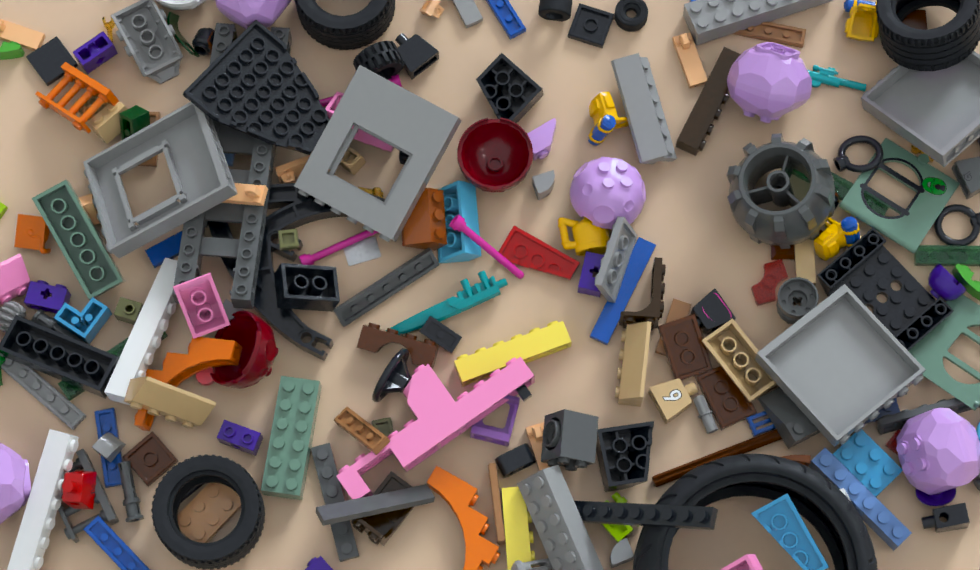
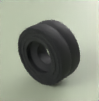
M620 0L615 8V21L621 29L628 32L641 29L646 24L648 17L646 3L643 0ZM633 10L637 15L630 18L626 15V12Z

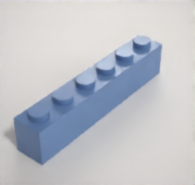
M826 448L811 460L809 467L827 478L838 489L844 488L863 521L893 551L912 534Z

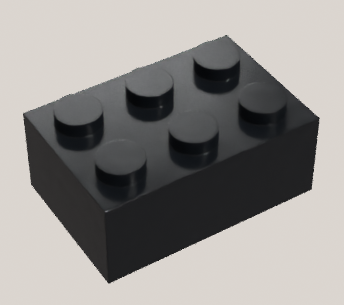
M281 263L274 273L277 308L332 312L340 302L336 267Z

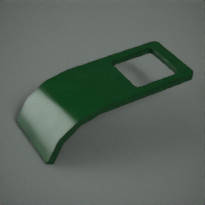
M169 12L167 23L172 25L176 33L174 36L191 55L199 57L200 55L196 53L178 29L179 15Z

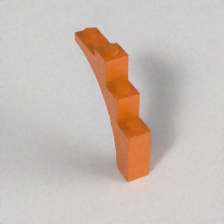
M192 336L188 346V354L167 352L166 358L163 360V370L147 369L146 376L177 387L187 378L205 369L222 365H238L242 346L233 340L206 337L193 339ZM142 408L135 415L134 425L141 430L150 431L155 416L148 414V410Z
M436 466L426 483L430 489L446 501L459 520L466 545L463 570H483L482 563L488 567L492 563L496 564L501 555L498 553L499 546L480 536L481 534L485 535L490 526L488 524V517L470 508V505L474 506L479 498L477 495L478 489Z

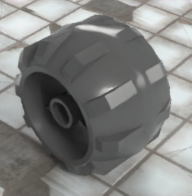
M782 133L772 134L771 143L763 144L756 148L750 142L743 147L744 159L738 166H729L727 177L730 189L727 198L734 218L750 235V238L758 244L766 243L780 246L781 249H789L791 245L802 243L808 239L813 240L820 235L819 231L825 225L828 218L833 216L835 210V184L827 159H822L814 152L812 142L805 138L798 143L786 142L783 139ZM782 168V171L776 170L768 175L766 180L767 186L754 189L756 183L764 174L771 170ZM793 169L804 174L810 181L809 191L801 202L794 196L790 182ZM773 201L779 207L790 205L791 208L782 211H770L762 209L757 205Z

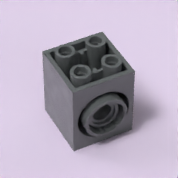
M566 409L545 415L541 462L548 463L549 467L555 465L563 466L568 471H577V468H587V465L594 464L599 417Z

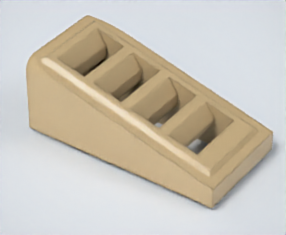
M349 146L340 165L355 175L364 166L366 161L361 154Z

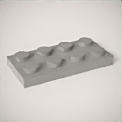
M617 216L616 222L612 226V234L607 242L605 255L601 259L599 273L595 277V286L608 302L613 303L616 302L637 238L636 232L625 217Z

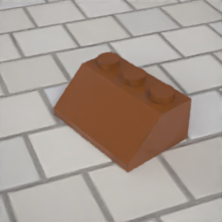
M425 188L402 230V246L424 250L430 248L432 251H435L447 245L444 192L439 189Z

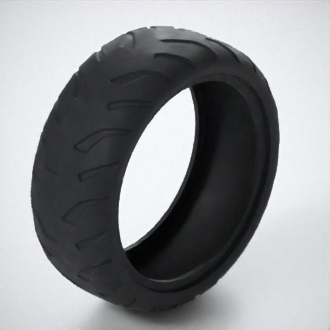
M738 454L722 457L698 466L684 474L668 488L656 503L658 505L705 507L713 502L730 497L756 496L776 500L788 493L798 513L807 519L821 535L831 554L835 570H878L870 535L862 517L852 502L820 473L786 458L765 454ZM643 526L635 549L633 570H668L671 543L679 528Z

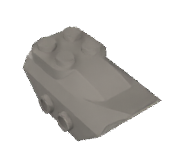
M140 0L111 15L118 28L116 34L119 40L125 41L127 46L124 49L129 57L133 56L143 77H150L159 84H162L179 75V65L183 55L173 36L176 33L171 24L167 25L165 21L167 16L164 10H159L154 0Z

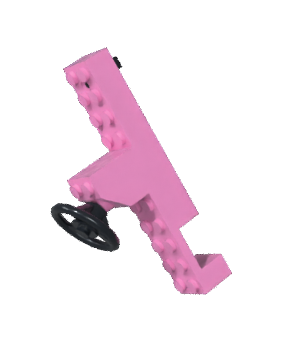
M402 348L397 352L380 376L373 391L372 400L380 402L388 393H403L408 399L407 404L417 420L414 421L412 419L404 425L405 428L400 432L396 430L388 436L390 442L377 455L372 451L367 455L363 453L355 459L353 465L350 467L346 465L338 471L339 474L336 477L351 499L373 495L361 475L391 454L395 455L404 470L408 472L468 430L472 425H475L508 402L509 399L504 398L507 395L516 396L518 394L523 402L532 397L527 387L535 383V377L521 357L518 359L512 358L506 363L504 369L501 371L497 369L489 375L491 378L485 382L483 380L479 381L473 386L474 390L469 393L467 391L457 397L458 401L455 402L429 364L426 366L422 364L417 367L411 377L406 365L409 350Z

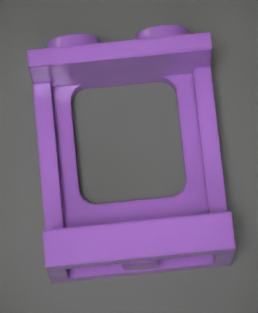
M507 395L504 397L509 399L506 403L510 405L504 428L485 425L482 419L475 425H472L470 438L508 447L520 398L517 395Z

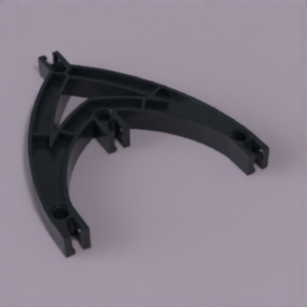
M295 183L271 184L268 209H281L266 217L253 308L284 338L303 351L325 361L328 354L324 350L316 349L315 346L317 342H320L331 349L334 345L332 339L310 329L296 316L292 309L277 308L273 252L292 262L296 260L297 255L294 251H280L279 243L274 244L272 241L279 238L278 231L295 229L317 220L347 217L348 215L344 213L338 215L330 210L331 206L325 203L323 207L314 202L315 197L309 195L307 198L299 194V189L294 186ZM372 195V196H374V197L380 199V200L383 201V202L385 201L384 198L378 197V196H376V195ZM208 221L212 237L234 239L228 222ZM299 239V248H300V249H298V250L301 251V249H302V247H303V244H302V241ZM221 257L227 271L234 280L233 268L236 266L237 258ZM306 336L312 338L308 343L302 342V339Z

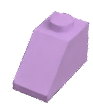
M555 118L527 133L532 143L534 161L538 158H545L551 150L556 129Z

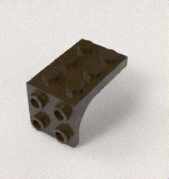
M654 258L650 304L638 312L622 311L620 313L619 325L623 326V328L626 329L627 324L647 321L651 322V330L657 328L659 319L662 318V313L664 312V301L661 300H663L665 283L661 282L664 281L666 264H662V258Z
M391 471L373 495L412 486ZM414 507L353 519L351 523L360 533L365 531L373 543L376 545L380 543L384 546Z

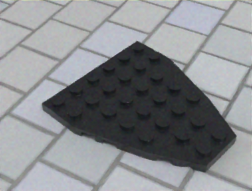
M257 20L183 93L185 98L212 120L266 143L310 155L330 120L325 107H322L316 89L306 74L300 71L296 65V59L290 56L285 43Z

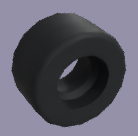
M540 0L538 14L546 20L567 21L571 17L572 0Z

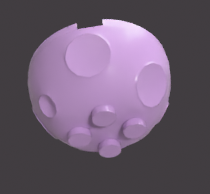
M601 157L586 162L576 171L570 187V200L579 216H584L593 222L592 225L612 229L617 216L625 217L628 223L631 224L641 213L646 200L645 184L637 169L623 161V159Z

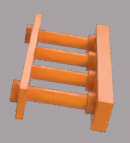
M64 62L61 66L65 72L64 78L47 96L38 91L35 94L40 99L38 102L45 109L49 107L72 122V125L77 130H84L90 133L91 130L85 124L103 103L106 104L108 102L115 106L119 100L110 89L67 62ZM75 81L76 84L58 103L52 101L69 82ZM86 88L87 91L69 110H66L64 108L66 104L81 89ZM97 95L98 99L80 118L75 116L92 96Z

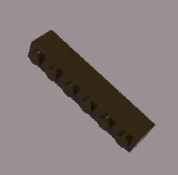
M726 47L723 48L677 139V148L695 156L698 151H703L707 142L704 139L706 135H711L714 128L712 123L714 119H719L722 112L720 107L722 104L727 103L730 96L727 86L728 73L732 64L741 54Z

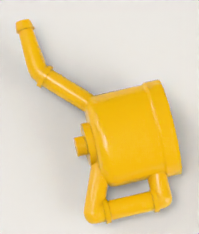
M564 217L558 219V228L563 248L565 250L575 249L577 256H585L586 251L604 254L607 242L610 240L608 229L592 225L593 222L586 217L581 221ZM567 226L572 227L574 241H569Z

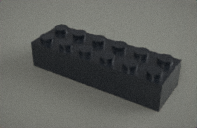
M17 315L14 317L0 343V353L4 357L105 399L107 395L104 391L119 360L118 356Z

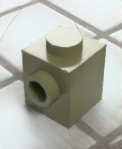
M120 297L114 316L117 320L135 325L143 304Z

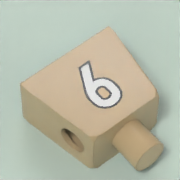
M674 379L649 387L648 393L663 421L667 424L691 406L692 400L690 396L698 393V389L694 382L683 386L680 379Z

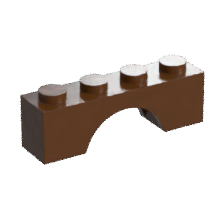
M369 322V325H363L357 348L377 353L388 343H398L409 350L412 364L418 366L429 364L433 369L439 346L435 345V341L424 339V342L416 340L417 336L408 333L405 336L399 335V331L392 328H387V331L382 330L380 325Z

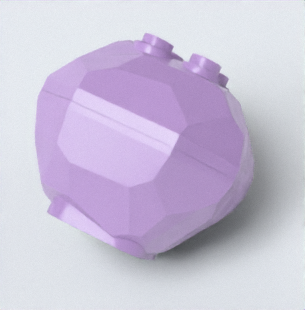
M216 0V6L230 21L245 29L255 20L267 28L279 18L292 0Z
M764 42L745 50L736 59L728 73L727 86L730 97L742 108L745 116L754 117L758 115L760 121L771 123V120H779L782 115L799 108L807 102L811 95L812 79L803 60L799 57L800 51L778 43Z
M935 408L909 418L896 438L898 458L907 480L916 489L926 494L935 495L970 483L980 473V442L976 429L970 422L950 408Z
M0 443L1 524L26 504L31 492L28 460L22 459L19 454Z

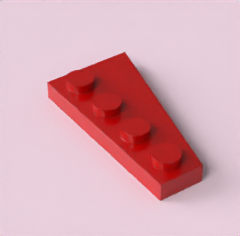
M513 226L498 251L512 264L571 280L580 265V262L516 226Z

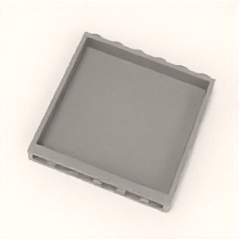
M972 51L960 63L937 71H916L898 65L887 76L879 80L874 87L863 94L861 97L863 109L945 167L980 137V55Z
M845 284L757 352L755 357L756 362L834 447L839 443L841 445L846 443L850 439L849 435L854 431L858 433L863 429L864 423L868 419L873 421L880 414L878 411L883 407L885 409L889 408L895 402L894 398L904 396L909 391L908 387L914 384L916 386L924 378L922 375L926 370Z

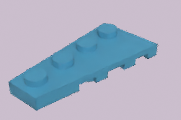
M788 493L751 513L803 570H825L829 568Z

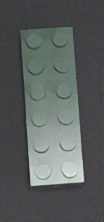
M64 180L32 198L89 300L125 282L68 180Z
M281 376L261 486L263 495L296 500L303 499L322 388L320 381Z

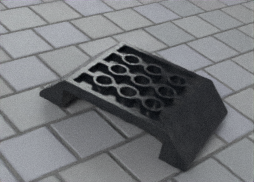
M872 228L817 275V278L828 297L845 284L865 306L872 308L876 318L909 351L953 313V310L941 297L935 300L884 247L886 240ZM891 283H898L901 289L899 291L893 290ZM877 295H885L887 298V302H879L877 300Z

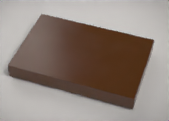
M695 314L657 326L674 379L683 380L713 369L706 347L701 342L703 337Z
M721 366L696 377L721 430L757 414L752 402L746 399Z

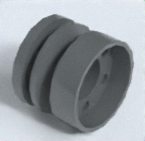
M801 277L790 278L785 281L779 288L776 304L777 312L781 319L788 324H794L815 308L819 299L817 288L808 279ZM794 302H795V303H799V302L801 303L800 306H799V305H795V306L793 305Z

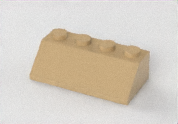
M733 318L701 341L749 402L758 399L777 386L776 382L756 362L755 357L759 351Z
M649 321L627 324L626 331L622 330L621 342H624V349H620L619 353L622 368L618 367L617 379H620V386H616L615 398H618V404L638 407L642 405L651 322Z
M148 376L130 379L124 402L129 403L131 408L137 410L143 408L148 410L147 413L150 415L165 416V420L181 422L183 427L193 429L194 426H201L216 406L215 401Z

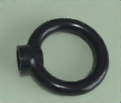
M854 136L841 144L838 150V157L834 158V164L839 172L845 169L857 173L868 172L881 163L883 148L872 137ZM866 143L875 149L876 156L868 164L855 165L850 163L845 152L853 144Z
M960 204L944 207L934 222L936 235L943 243L952 247H964L971 244L980 233V212L975 213L971 208ZM952 212L966 214L970 218V223L973 227L972 232L964 239L957 240L948 237L942 229L944 217Z

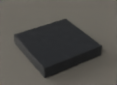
M579 3L568 38L603 48L614 14Z
M57 36L26 56L47 86L64 76L65 72L61 68L64 62L75 68L78 66Z

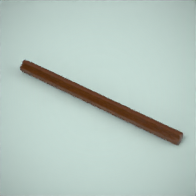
M776 429L657 474L652 477V482L655 487L681 478L684 474L705 463L722 457L744 454L782 438Z

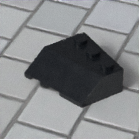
M503 53L476 79L498 119L505 118L515 123L519 122L544 95L543 89Z
M654 421L598 429L596 452L605 492L623 490L647 482Z

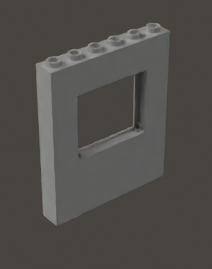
M359 65L294 186L299 189V194L307 198L309 195L315 197L314 202L324 207L325 203L331 206L330 210L338 215L341 213L348 215L346 219L354 224H357L358 221L364 224L363 229L371 233L374 230L381 233L379 237L385 241L390 242L391 239L397 241L462 120ZM358 129L409 155L384 202L334 175Z
M192 102L83 162L85 167L84 174L89 180L88 188L93 194L94 199L92 201L98 211L97 218L102 225L101 232L106 238V249L110 254L113 253L118 258L129 254L238 194L213 120ZM164 152L177 194L133 218L121 175Z

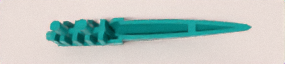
M481 271L478 273L481 283H476L471 287L468 279L460 281L464 290L457 292V297L448 298L391 328L398 330V334L401 335L421 329L429 316H432L439 322L501 295L499 289L507 286L508 283L505 278L497 282L494 276L488 279L485 271Z

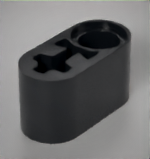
M528 443L522 444L495 459L503 478L509 477L537 461Z

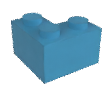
M92 297L82 312H79L65 302L54 319L59 325L90 344L112 315V312L106 305Z

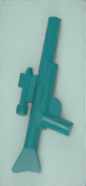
M813 65V71L808 70L812 79V87H819L822 83L838 88L840 85L865 92L867 84L835 77L834 75L839 73L835 71L836 68L828 67L826 69Z

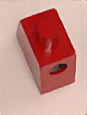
M73 471L65 473L64 483L62 484V501L73 509L93 510L97 472Z

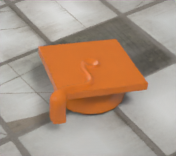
M18 214L14 247L40 250L42 254H49L51 252V249L44 248L50 233L43 217Z

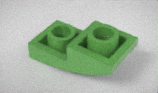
M3 41L0 47V60L23 57L25 54L21 45L17 42L10 41L8 43Z
M957 263L952 270L953 276L967 289L966 291L980 301V282L971 280L974 272L966 265Z

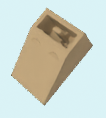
M97 95L92 96L76 113L79 117L98 99ZM78 98V99L70 106V108H71L80 98ZM120 101L115 106L108 102L106 104L103 103L86 124L100 139L108 144L121 133L119 113L127 110V108Z

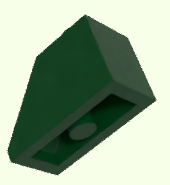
M137 105L119 113L122 140L150 125L149 111Z

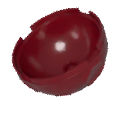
M485 118L472 124L463 133L457 148V159L461 172L473 186L485 192H504L518 185L526 177L533 160V148L528 134L517 123L505 118Z
M244 310L233 313L232 316L234 318L229 321L230 325L218 329L214 337L215 339L233 340L242 346L238 365L213 367V373H210L216 383L238 389L255 385L264 376H269L279 351L278 347H276L271 327L259 316Z

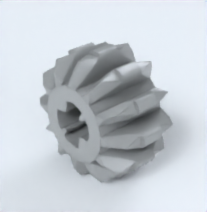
M15 301L5 302L3 307H0V330L6 333L16 315L25 318L26 308Z

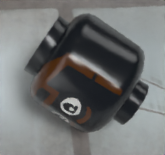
M201 28L197 31L192 41L196 53L203 56L211 55L215 34L213 29Z

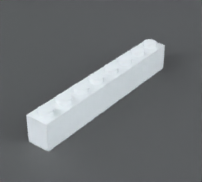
M165 258L104 391L112 401L130 405L124 402L130 379L145 377L148 366L153 362L154 353L161 344V337L168 328L171 315L176 310L177 303H175L172 292L177 260Z
M49 429L7 570H39L42 567L45 549H47L50 542L49 536L55 526V516L61 506L64 475L72 469V459L79 446V437Z

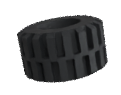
M381 41L372 44L362 50L353 61L356 71L359 65L387 80L392 78L391 76L397 75L405 65L393 41Z

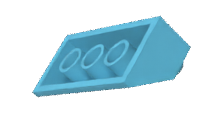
M458 180L439 189L444 192L447 245L438 249V260L441 264L466 262L481 256V247L462 231H454L449 226L452 219L459 214L465 219L466 225L480 236L476 187L471 183Z

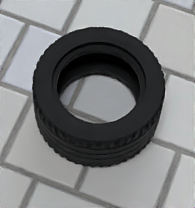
M295 0L299 19L308 35H311V38L316 39L321 45L339 50H353L373 43L390 26L395 10V0H371L358 13L348 16H337L324 11L315 0Z
M877 0L876 13L883 49L894 62L905 68L916 71L947 69L967 58L975 50L978 41H980V0ZM928 6H942L957 13L950 22L934 29H915L902 23L904 18L911 12Z
M205 454L204 456H193L173 466L172 470L168 471L162 477V481L158 483L159 486L155 490L156 493L153 496L154 501H152L151 509L153 513V526L161 542L178 560L191 567L202 568L203 570L226 568L228 565L239 562L241 558H245V555L249 554L250 550L254 549L255 544L258 543V538L262 534L263 524L265 523L264 502L254 479L240 464L229 460V458H223L220 455L209 456ZM204 483H220L232 488L240 497L241 515L236 527L226 537L215 542L199 543L188 539L181 533L177 520L178 509L182 499L196 486Z

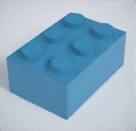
M862 429L858 433L855 432L846 443L832 454L875 497L903 471Z

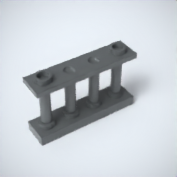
M84 449L77 451L78 458L73 463L72 469L69 472L79 468L85 471L96 472L87 452ZM96 475L94 503H100L103 510L99 514L73 527L68 516L82 509H73L72 507L64 509L62 502L58 509L66 526L64 532L69 540L72 539L75 543L79 542L77 533L83 531L97 516H100L104 521L108 520L112 525L119 522L98 475Z

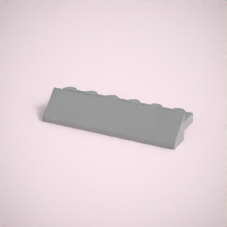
M639 53L611 61L640 164H655L658 161L673 162L677 157L648 58L640 57Z

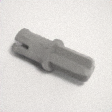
M704 395L696 396L693 398V401L699 413L698 418H701L707 434L717 431L718 427L712 415L713 410H710Z

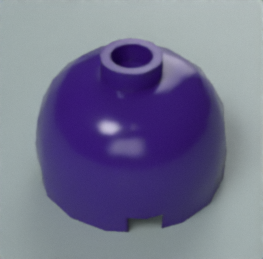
M939 263L929 274L928 284L932 288L929 292L936 299L941 297L946 301H952L959 298L967 290Z

